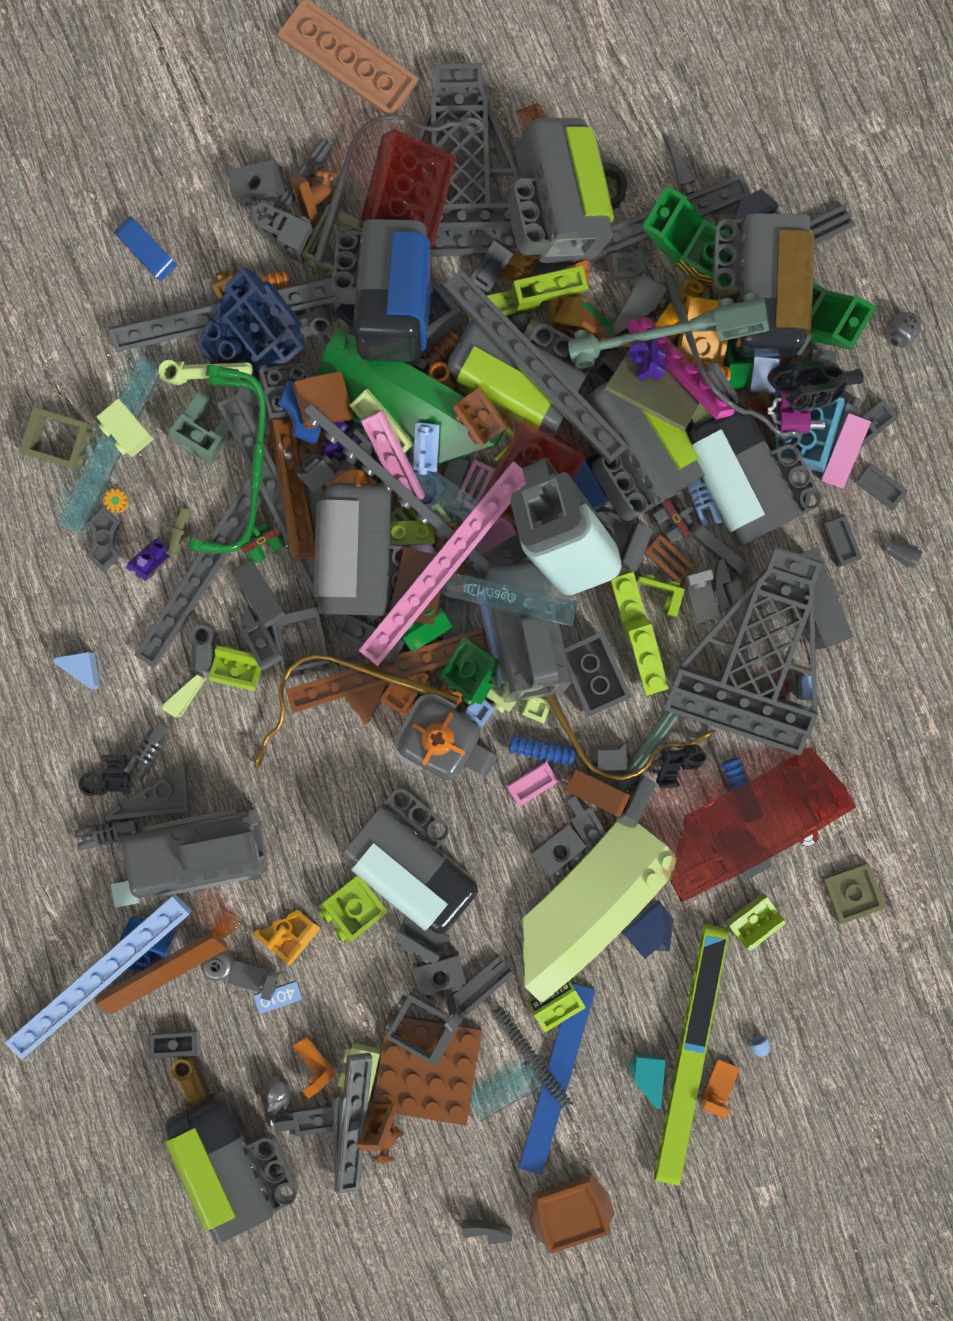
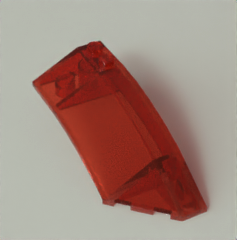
M808 747L802 751L801 756L797 754L753 780L685 815L682 838H679L675 855L677 858L674 871L671 872L670 882L680 901L684 902L788 849L850 812L856 806L845 785L811 747Z

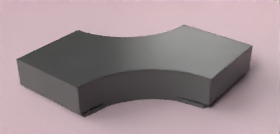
M103 506L87 521L93 533V544L86 556L105 573L122 557L115 545V535L122 523Z

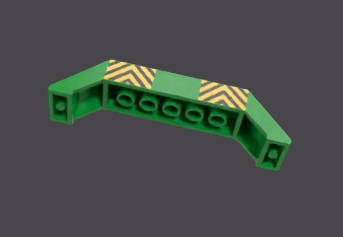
M666 185L644 222L642 229L676 268L713 289V244L717 226L704 219L687 200L685 195ZM724 230L720 231V235L724 238L732 236ZM723 253L719 255V259L722 262L731 261V257L728 254ZM724 277L718 279V283L721 286L726 287L730 285L729 279ZM813 282L811 332L809 333L812 337L810 341L852 350L877 307L857 295L850 296L828 291ZM726 296L737 303V296Z

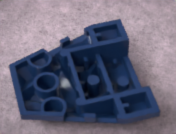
M246 267L227 283L224 289L226 293L222 301L217 303L215 307L217 311L213 319L208 321L197 344L211 364L250 363L253 373L259 371V369L287 362L306 347L304 335L300 331L302 327L301 321L272 283L269 281L262 282L256 273Z

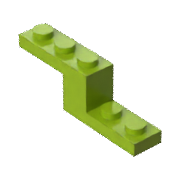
M583 266L513 281L510 291L487 295V297L506 317L538 311L543 301L587 292L589 288ZM467 314L468 321L470 322V321H471V318H470V316Z
M631 569L619 573L617 578L610 582L626 641L633 650L643 691L648 696L667 690L669 688L653 627L645 616L634 572Z

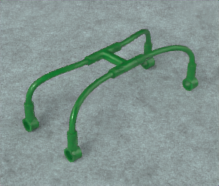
M206 365V376H209L208 384L238 388L240 386L247 387L256 394L259 401L257 443L254 444L250 483L252 489L251 502L244 534L237 542L229 545L193 539L188 541V549H191V551L222 554L223 552L238 551L245 546L254 528L265 449L263 442L266 406L263 389L255 377L241 372L239 369Z

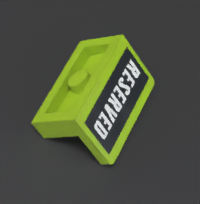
M570 980L543 1003H540L535 997L527 1001L534 1017L544 1032L586 1008Z

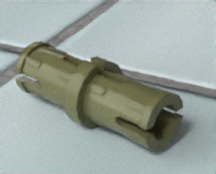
M177 507L173 525L169 527L170 535L165 553L175 556L180 555L184 537L188 535L186 531L193 511Z

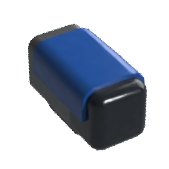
M372 219L364 221L361 231H345L337 236L332 279L335 298L343 304H355L353 331L357 353L363 360L413 362L426 349L432 262L427 228L422 222L414 220Z

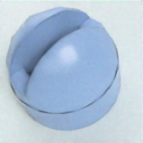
M766 1036L755 1037L749 1042L752 1052L757 1056H766L770 1051V1043Z

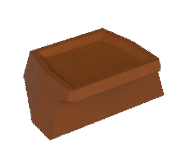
M592 1174L532 1194L530 1220L537 1240L546 1246L548 1252L555 1253L609 1235L611 1231L610 1222L615 1214L609 1193Z

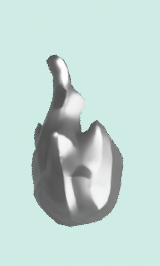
M280 1076L268 1078L262 1091L261 1103L267 1104V1122L269 1127H274L275 1116L282 1106L283 1110H286L290 1103V1084L285 1078Z

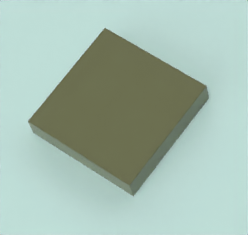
M866 862L823 878L838 923L843 924L885 909L869 863Z

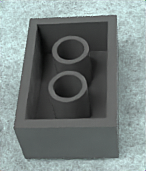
M603 632L564 648L572 681L571 685L586 717L632 697Z

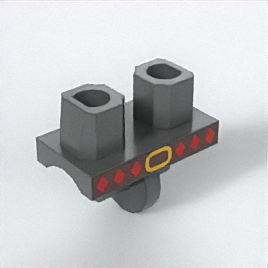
M666 499L651 516L657 525L667 519L673 527L663 533L669 543L679 539L683 541L691 533L682 521V518L687 526L693 521L688 514L693 511V508L690 506L685 510L682 504L678 503L675 505L679 512L678 514L670 501Z

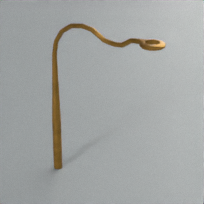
M313 654L302 657L288 667L280 682L278 695L281 712L276 727L265 735L256 756L254 768L258 769L260 767L269 738L280 730L286 710L283 697L285 682L291 671L302 662L312 659L330 660L422 694L439 695L456 705L459 696L330 655Z
M545 696V699L582 760L592 772L606 779L625 780L638 776L648 769L654 758L661 753L664 747H667V749L671 747L683 748L686 745L697 744L716 732V730H710L685 744L671 742L663 745L654 751L645 765L637 771L622 776L609 775L595 768L587 759L555 696Z

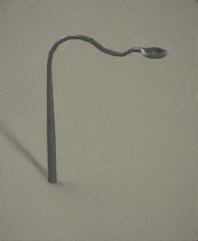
M396 114L382 115L363 125L356 132L349 145L313 261L314 264L323 265L338 213L353 149L359 136L369 126L383 120L397 119L407 121L417 129L426 131H441L450 126H460L470 132L479 133L484 130V124L476 118L467 117L462 121H450L440 126L420 125L407 116ZM468 123H474L478 127H472Z
M667 272L664 275V279L680 323L689 321L673 273ZM692 331L684 332L703 379L724 403L735 411L752 415L763 421L774 433L779 435L778 443L781 447L787 444L796 446L801 441L802 436L800 432L795 430L781 432L763 415L753 410L743 409L727 399L708 377L701 363ZM796 436L794 441L784 442L787 437Z

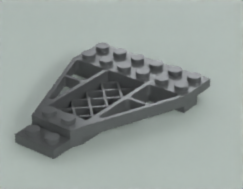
M482 63L435 64V89L422 125L440 126V123L445 118H451L453 121H462L464 118L474 117L484 124L483 142L476 136L477 133L470 132L460 126H453L449 131L441 130L440 132L445 136L438 143L437 131H431L432 168L430 170H412L427 132L420 129L394 201L390 205L391 220H414L426 225L431 257L484 256L495 239L515 252L514 255H525L516 246L507 203H490V177L513 176L516 182L520 179V175L483 89ZM459 127L468 134L461 143L452 136ZM489 128L493 129L509 168L493 169L489 166ZM448 139L456 146L449 155L440 148ZM471 139L480 146L473 154L464 148ZM483 150L484 165L476 159ZM459 151L469 158L461 167L452 159ZM437 152L445 158L438 167ZM472 162L481 169L473 178L465 171ZM448 163L457 170L450 178L441 172ZM437 174L445 181L439 190ZM460 174L469 181L462 190L453 183ZM483 174L485 189L476 182ZM409 178H431L433 180V204L399 205ZM472 185L481 192L474 201L465 194ZM448 186L458 193L450 202L442 195ZM461 197L467 202V204H455V203H456ZM485 197V203H479ZM438 198H439L444 204H438Z
M774 547L767 568L762 571L680 663L664 710L801 756L808 736L810 737L818 717L814 585L823 563ZM758 594L765 596L764 598L756 601ZM773 599L788 605L777 609ZM747 600L748 604L734 641L728 642L713 637L741 604ZM770 600L775 611L762 617L757 605ZM754 607L759 619L748 623ZM796 607L803 609L801 615L799 614ZM793 608L798 619L785 625L780 613ZM777 615L782 626L769 632L764 621ZM807 620L809 621L810 668L791 662ZM762 623L766 634L753 639L748 628ZM797 625L791 637L788 628ZM785 630L790 641L777 647L772 636ZM746 631L750 641L740 646L742 637L744 635V632ZM769 638L774 649L761 654L756 643ZM708 641L730 649L723 673L719 677L687 667ZM753 645L758 656L745 662L740 651ZM788 647L787 653L783 660L779 651ZM738 653L742 661V664L732 668L734 659L736 657V654ZM776 653L781 664L768 669L764 658ZM761 660L766 671L752 676L748 666ZM745 667L750 678L737 683L732 673ZM788 669H794L811 675L812 705L810 707L778 697ZM780 670L775 682L771 673ZM768 675L773 686L760 691L755 681ZM753 683L755 689L747 687L745 685Z

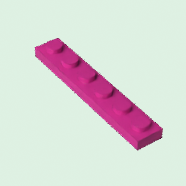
M643 317L629 320L626 328L631 333H636L657 327L652 320ZM668 336L658 338V346L666 350V356L661 362L666 366V369L715 419L732 416L735 410L724 403L711 390L703 379L698 367L669 340ZM649 340L641 341V342H642V343H645V344H648Z

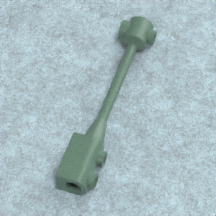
M757 293L746 294L743 297L744 301L734 303L733 299L726 298L719 301V307L692 318L690 321L598 340L593 334L589 335L587 330H579L574 333L575 338L568 340L570 357L577 368L585 369L594 366V359L598 358L601 350L683 332L716 331L719 340L724 341L770 331L764 297L759 298Z

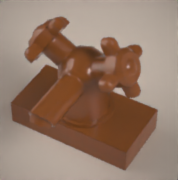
M322 168L320 171H317L316 175L322 176L321 182L313 176L309 178L308 182L299 173L289 176L300 214L310 221L312 227L319 222L316 205L325 200H328L330 205L334 194L330 181L337 178L338 174L330 169Z
M373 1103L357 1146L362 1151H380L379 1155L373 1156V1160L386 1164L395 1160V1157H389V1149L397 1144V1138L402 1137L404 1132L394 1125L393 1120L397 1112L394 1104Z

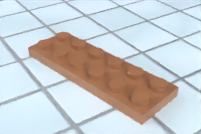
M310 0L301 1L277 34L280 40L385 115H395L419 83L417 76Z

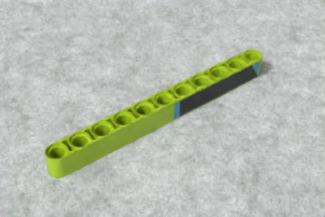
M704 923L702 927L655 1165L654 1181L677 1186L681 1182L728 942L729 929L727 927Z

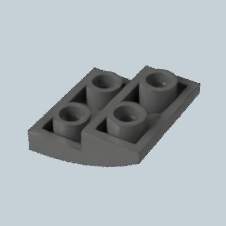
M305 362L259 369L260 385L265 396L268 421L290 417L288 412L278 405L284 383L287 380L295 382L309 378Z

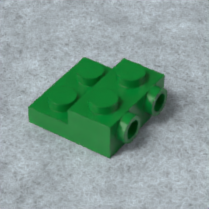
M463 636L439 677L446 682L445 686L448 689L461 693V699L466 703L482 705L494 685L490 682V679L501 662L470 638Z

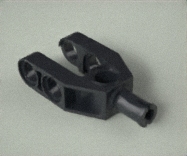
M817 361L779 365L774 367L767 376V381L775 390L797 388L790 393L789 397H786V402L794 411L830 406L843 396L846 386L861 384L864 379L863 372L860 369L843 371L836 364ZM804 371L800 377L796 378L798 373ZM784 374L779 381L775 382L780 375ZM803 395L799 401L795 402L798 397Z

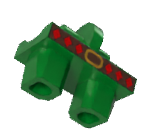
M264 523L258 527L254 524L250 539L255 536L257 539L243 546L241 550L244 554H248L250 559L256 564L267 558L260 547L267 542L274 553L285 548L286 546L279 527L262 536L261 533L269 529L267 524Z

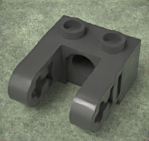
M266 203L257 204L252 210V217L260 235L281 246L282 254L304 264L305 260L302 253L313 234L310 221L301 215L295 217ZM265 211H267L268 215H263L262 217H259V212L264 213Z

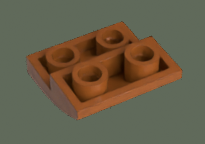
M342 372L314 376L292 383L305 429L316 428L306 419L308 414L304 410L310 404H313L333 423L349 421L355 418L353 410L349 406L351 403Z

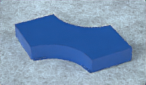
M287 380L284 383L278 405L284 408L291 417L293 424L292 435L314 445L317 443L321 427L305 429L293 382Z

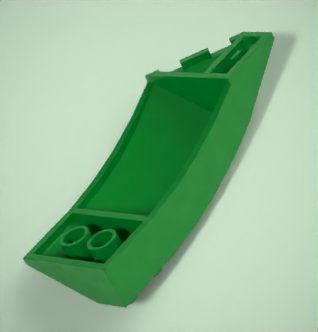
M337 328L325 348L317 376L342 372L350 403L364 390L369 389L413 442L415 441V422L440 425L437 466L451 459L457 460L472 455L473 452L484 448L496 447L506 431L505 429L480 447L478 443L472 442L468 436L469 430L454 415L455 410L452 406L465 397L405 362L363 360L357 353L355 337ZM353 411L355 418L352 421L362 425L361 419ZM414 445L407 451L414 455Z

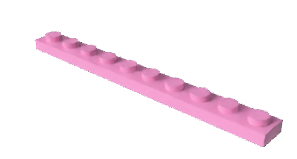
M514 461L507 467L360 647L359 651L377 666L510 505L512 493L526 485L523 469Z

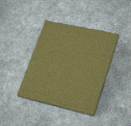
M628 353L605 388L606 391L682 431H685L699 405L695 397L667 369L658 381L650 376L644 381L638 379L637 362L632 361Z

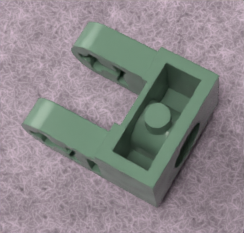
M199 391L185 412L181 413L169 431L171 442L212 466L229 441L232 433L224 418L214 432L211 430L208 432L197 425L212 401L210 395Z

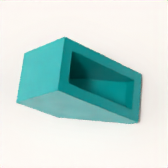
M634 1052V1059L629 1060V1074H632L634 1082L655 1108L661 1109L666 1060L663 1055Z

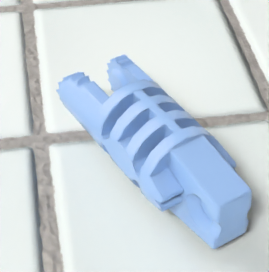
M702 477L689 485L688 489L701 525L704 528H709V521L704 510L709 508L711 509L714 521L717 524L723 522L720 512Z

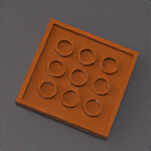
M388 1013L387 1022L390 1017L396 1018L397 1014ZM404 1016L395 1033L431 1053L445 1028L444 1024L446 1022ZM459 1025L437 1066L430 1064L385 1038L388 1032L385 1030L373 1103L394 1104L397 1109L396 1114L466 1126L482 1029Z

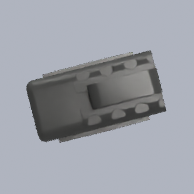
M240 808L150 825L144 827L142 832L125 836L122 841L129 888L132 895L137 898L151 895L161 897L250 879L253 875L262 874L268 870L267 853L257 809L241 811Z

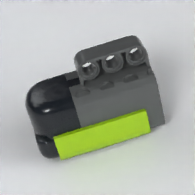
M216 1092L192 1104H185L174 1110L167 1119L164 1127L167 1136L164 1140L165 1145L204 1230L210 1231L215 1244L227 1241L273 1217L274 1213L290 1205L296 1199L298 1183L278 1139L272 1133H263L250 1140L239 1112L227 1093ZM264 1141L269 1142L272 1145V1150H262L260 1143ZM272 1164H279L283 1171L278 1174L273 1173L270 1166ZM288 1186L292 1189L293 1194L285 1196L281 1193L280 1189Z

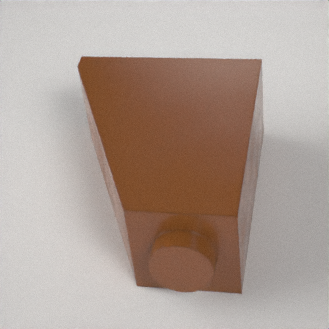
M575 768L573 772L568 771L563 781V784L566 785L565 791L618 817L621 816L630 797L627 793Z

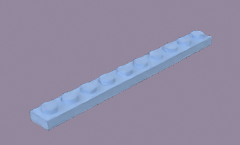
M174 893L15 1032L5 1044L22 1060L191 913V909Z

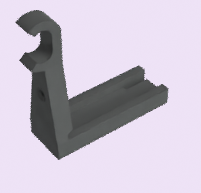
M499 955L468 980L462 989L457 990L446 1000L450 1016L444 1020L446 1022L444 1026L449 1032L456 1029L466 1015L514 975L510 969L499 978L509 969L506 963L501 961Z

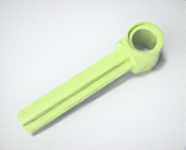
M166 360L159 366V375L164 381L174 385H182L188 379H209V376H206V365L239 369V371L252 375L253 369L250 363L187 365L184 361L174 362ZM176 368V374L171 378L170 373L172 369Z

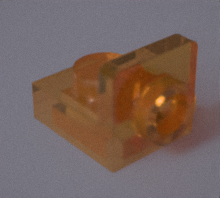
M518 250L509 260L501 278L511 285L513 281L529 278L540 261L534 255H525Z

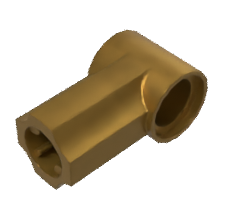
M193 1056L178 1057L171 1066V1075L177 1080L187 1104H192L208 1096L196 1069L197 1064ZM179 1063H186L189 1067V1072H182L179 1069Z

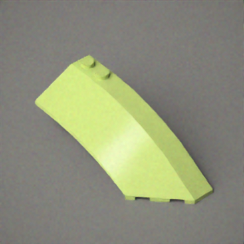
M616 821L564 879L522 918L524 942H522L525 976H523L524 987L540 1003H543L593 960L640 913L683 862L663 842L639 823L635 828H630Z

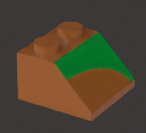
M576 295V297L565 296L553 321L556 325L573 337L574 333L579 330H587L589 335L593 334L598 340L615 337L612 322L604 316L605 313L602 310L588 304L589 301L580 295Z

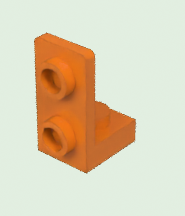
M304 1037L293 1048L314 1072L307 1079L308 1085L302 1091L307 1098H310L318 1093L337 1072L332 1068L331 1063L320 1054L315 1044L309 1041L307 1037Z
M721 1059L716 1060L699 1102L703 1110L724 1119L727 1118L730 1110L726 1102L739 1073L737 1066Z

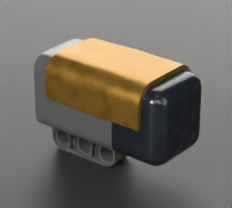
M755 213L747 214L742 219L722 220L716 227L713 244L712 273L714 292L720 296H737V303L743 302V297L746 294L757 293L759 298L764 297L770 331L735 338V348L741 356L767 358L794 357L798 354L811 332L814 233L810 232V216L804 214ZM724 229L729 230L732 236L724 238L720 235V231ZM723 253L728 254L731 257V261L722 262L719 259V255ZM727 278L730 281V285L723 287L718 283V279Z

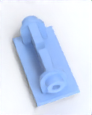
M415 422L413 469L418 470V474L425 475L427 471L437 472L439 424Z

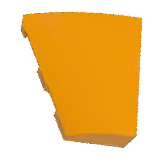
M296 910L285 919H278L272 922L273 925L261 931L259 929L256 930L253 935L291 966L321 928L301 911Z

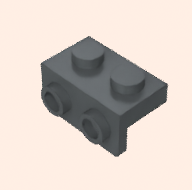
M406 917L397 931L394 940L400 948L406 951L411 950L418 954L417 956L420 960L426 963L431 962L435 965L449 940V935L434 933L429 928L424 931Z

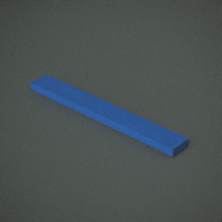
M572 982V985L586 1008L560 1023L547 1070H550L549 1074H553L552 1078H556L555 1082H559L558 1086H562L561 1090H565L564 1094L567 1091L595 994V988ZM551 1082L546 1085L542 1084L519 1163V1169L542 1175L561 1111L562 1104L558 1105V1102L564 1098L562 1097L555 1101L561 1093L552 1097L558 1089L549 1093L554 1086L546 1089V1087Z

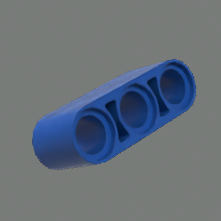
M131 216L113 232L160 282L177 267L173 259Z

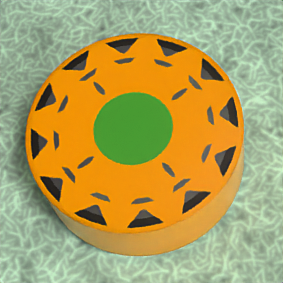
M120 489L109 490L103 499L105 507L113 513H121L129 505L127 494Z

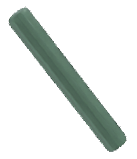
M668 711L664 713L627 766V770H624L621 776L635 772L645 765L677 720V716L674 713ZM636 776L625 780H617L615 787L622 792H626Z

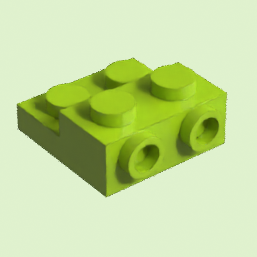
M359 876L354 877L319 905L321 909L319 915L326 923L331 922L336 928L333 932L337 939L341 942L345 940L347 944L355 940L388 913L365 881Z

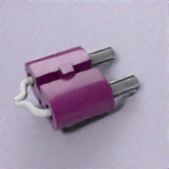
M780 390L778 398L773 401L772 407H768V414L772 415L774 423L777 424L781 432L795 430L800 433H809L810 429L825 428V421L811 420L809 410L794 411L786 402V397H789L792 391ZM803 395L798 397L795 402L799 401ZM777 402L779 410L778 420L776 419L775 413L772 412V410L775 409Z

